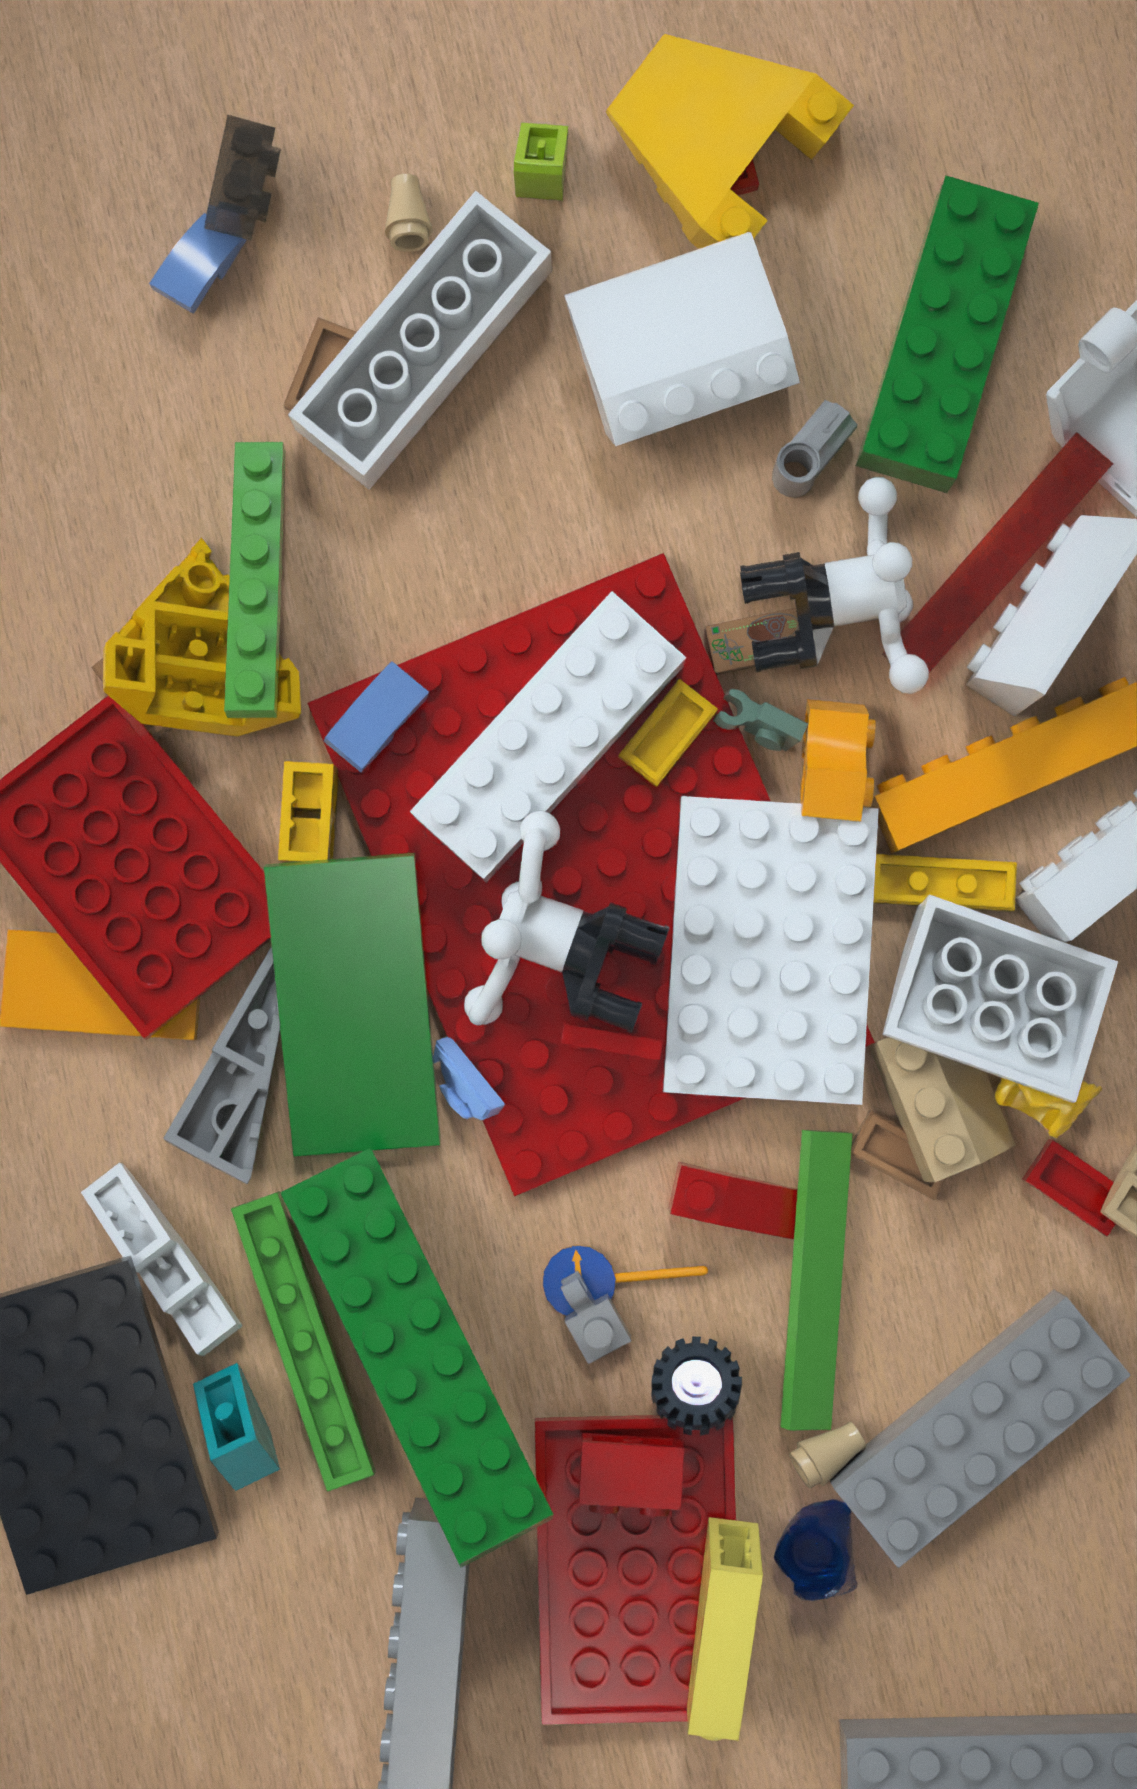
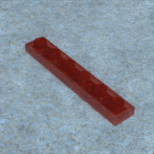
M1076 432L900 632L907 654L916 655L924 660L930 673L1114 463ZM884 650V652L882 653V655L888 660V658H887V656H886V653H885V650Z

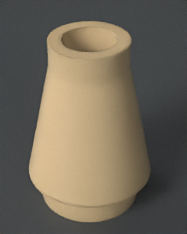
M400 174L391 179V195L385 235L390 239L391 246L396 250L403 252L421 250L429 243L428 237L432 234V225L420 191L418 177L412 174Z
M849 1422L840 1428L797 1442L798 1448L790 1452L789 1457L797 1473L808 1488H812L818 1483L821 1486H825L857 1453L866 1448V1444L856 1426Z

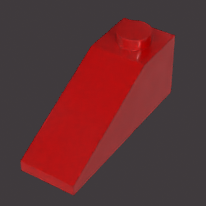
M678 1162L668 1211L672 1215L719 1226L794 1240L798 1189Z

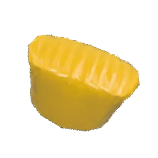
M1001 1078V1082L998 1084L995 1092V1100L998 1105L1020 1110L1037 1120L1049 1130L1048 1133L1051 1137L1058 1138L1072 1126L1078 1115L1091 1103V1100L1100 1094L1102 1087L1088 1084L1085 1080H1082L1075 1103H1071Z

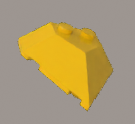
M202 537L191 548L188 556L179 566L176 565L133 612L131 619L119 632H115L103 648V691L141 724L238 737L298 719L301 714L299 671L290 658L283 659L279 654L277 718H227L224 706L230 576L229 574L224 576L221 574L210 558L211 549Z

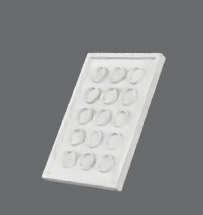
M681 796L663 1092L862 1105L879 808H863L861 821L802 816L801 804Z

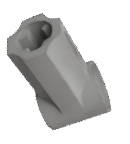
M824 400L793 440L781 448L772 471V481L779 493L787 497L796 498L810 491L818 475L857 429L858 424L852 419L847 410L838 403ZM789 462H799L807 469L808 474L802 477H794L785 470L784 465Z

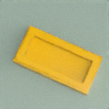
M679 679L618 757L657 787L718 709Z

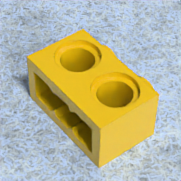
M284 761L278 860L282 863L334 858L338 793V769L334 764Z

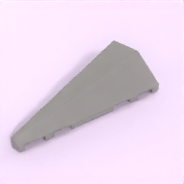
M272 946L212 1049L213 1053L163 1138L169 1144L245 1184H248L252 1175L280 1033Z

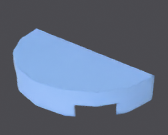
M449 1037L436 1040L433 1056L434 1063L441 1062V1071L445 1080V1084L439 1085L450 1107L465 1119L474 1117L484 1120L499 1114L505 1103L455 1041Z

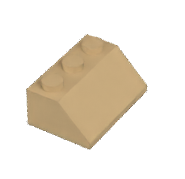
M890 1037L868 1046L901 1127H903L909 1141L908 1144L924 1182L940 1181L977 1166L1016 1146L1002 1110L995 1100L994 1091L985 1071Z

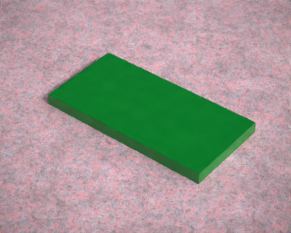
M415 853L266 864L264 875L293 1157L359 1152L369 1148L372 1150L440 1145L441 1135Z

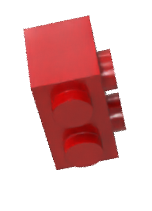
M582 1433L579 1504L589 1505V1511L600 1514L618 1513L619 1507L639 1508V1513L642 1515L664 1517L669 1515V1510H681L684 1463L682 1439Z

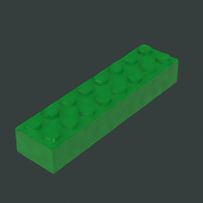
M369 1148L280 1192L460 1568L552 1520L554 1514L372 1149Z

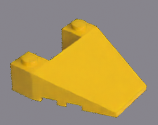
M663 34L607 108L606 114L639 165L643 164L657 186L656 191L663 202L669 204L681 222V229L688 240L700 249L747 232H751L754 239L768 221L730 188L774 130L812 160L826 144L854 104L816 73Z

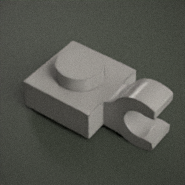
M579 1271L561 1280L563 1284L561 1290L570 1306L575 1310L565 1316V1324L588 1364L632 1341L631 1334L608 1293L594 1300Z

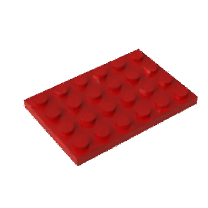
M110 696L101 700L0 779V863L145 1040L150 1038L271 940L264 871L143 724Z
M659 1415L535 1418L536 1480L554 1514L552 1520L537 1527L542 1725L688 1722L687 1702L708 1519L711 1517L736 1521L733 1417L731 1420L727 1418L724 1427L721 1429L710 1428L709 1434L701 1436L700 1430H692V1435L683 1434V1428L679 1426L674 1430L667 1425L668 1419L665 1416L661 1419ZM582 1433L681 1438L684 1445L681 1510H669V1515L664 1517L642 1515L639 1513V1508L619 1507L618 1513L600 1514L589 1511V1505L579 1504Z

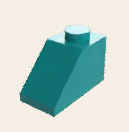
M235 1363L193 1383L210 1461L232 1488L237 1491L280 1470L271 1431L239 1364Z

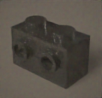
M227 114L208 203L205 229L251 241L256 220L266 222L272 193L263 191L265 175L275 178L281 148L272 146L275 127Z

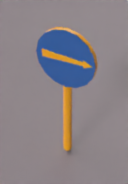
M573 1245L561 1249L551 1257L544 1270L543 1288L547 1300L554 1309L564 1315H568L575 1310L570 1306L561 1290V1286H563L561 1280L576 1271H579L591 1295L596 1300L607 1293L611 1299L615 1291V1283L704 1276L708 1273V1268L706 1266L614 1273L612 1264L603 1253L591 1246Z

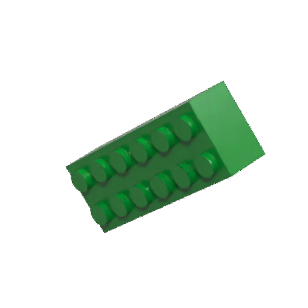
M945 175L936 196L855 466L944 493L950 490L960 470L1038 209V202Z

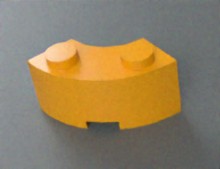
M807 699L804 722L808 723V726L803 735L801 758H804L800 783L801 815L861 821L863 807H871L873 800L874 778L867 777L866 748H873L876 721L875 719H869V713L865 704Z

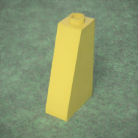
M711 1517L708 1519L687 1702L688 1735L701 1736L711 1741L722 1739L739 1741L763 1578L758 1523Z

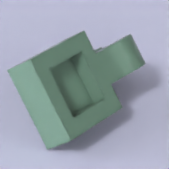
M730 689L723 698L736 706L737 716H730L720 711L713 720L719 727L726 730L745 726L743 730L753 734L758 744L773 751H787L801 741L808 726V723L767 702H764L762 705L757 704L749 699L744 692L737 689Z

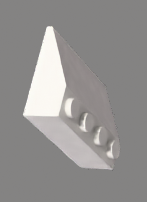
M751 232L564 295L605 433L615 446L800 383L788 335Z
M1081 515L1070 527L1062 523L1046 546L1053 553L1044 567L1036 563L1020 585V588L1027 593L1019 605L1015 607L1009 603L993 628L999 631L1000 634L991 647L983 643L967 666L974 673L966 685L1013 716H1016L1044 696L1137 555V519Z
M929 894L915 912L902 952L883 1035L1075 1103L1118 961Z

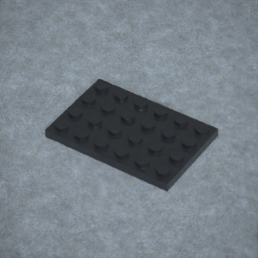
M131 1255L0 1293V1517L26 1595L217 1539L219 1533Z

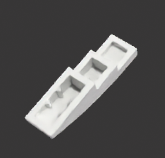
M118 1163L81 1192L122 1257L131 1255L136 1272L140 1274L163 1312L172 1315L197 1355L205 1356L243 1326L185 1242L123 1163Z

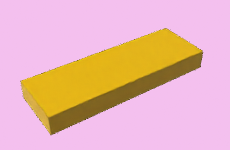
M876 854L873 904L919 906L930 894L969 909L1012 912L1015 911L1017 862Z

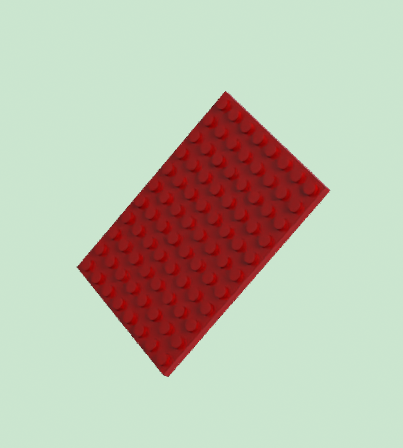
M664 553L398 664V667L429 691L426 701L395 732L392 741L362 772H359L328 746L324 739L343 714L381 672L307 703L330 759L338 769V778L371 856L415 853L427 990L447 1037L455 1041L505 1103L499 1114L482 1121L514 1197L746 1098L663 1092L681 796L771 802L739 727L733 730H726L719 727L713 721L720 711L730 716L734 715L729 703L723 699L724 691ZM613 591L686 657L684 667L550 813L556 818L560 826V838L556 845L543 852L540 881L542 882L541 896L591 914L608 907L611 902L626 907L627 914L670 928L655 965L613 950L612 954L607 952L597 982L601 983L600 989L635 1002H642L632 1033L627 1032L626 1029L589 1017L588 1021H584L571 1016L563 973L523 958L519 959L515 972L501 996L503 1008L499 1018L486 1025H475L469 1020L465 1012V997L472 989L485 985L498 959H494L485 952L481 940L482 932L488 924L500 918L503 910L502 894L505 888L519 881L524 842L486 883L423 826L410 811ZM681 679L718 710L660 784L655 787L622 761L618 755L677 681ZM564 1023L662 1040L663 1046L660 1061L562 1044ZM868 1025L866 1026L865 1047L875 1043Z

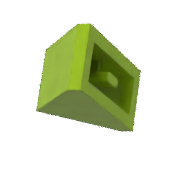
M521 122L513 171L516 197L563 201L569 126Z

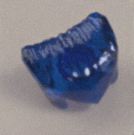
M831 1499L815 1502L803 1507L790 1520L777 1543L773 1558L783 1574L793 1582L794 1594L801 1600L830 1599L834 1596L853 1592L858 1586L852 1548V1511L845 1502Z

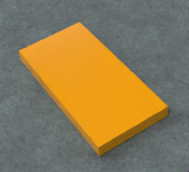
M8 929L0 1027L141 1036L58 933ZM200 997L151 1037L197 1040Z

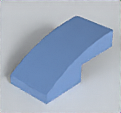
M204 213L178 241L149 284L155 292L194 314L216 277L221 280L223 279L246 242V238Z
M391 661L343 714L326 735L324 742L359 772H362L392 741L395 732L426 701L429 691Z

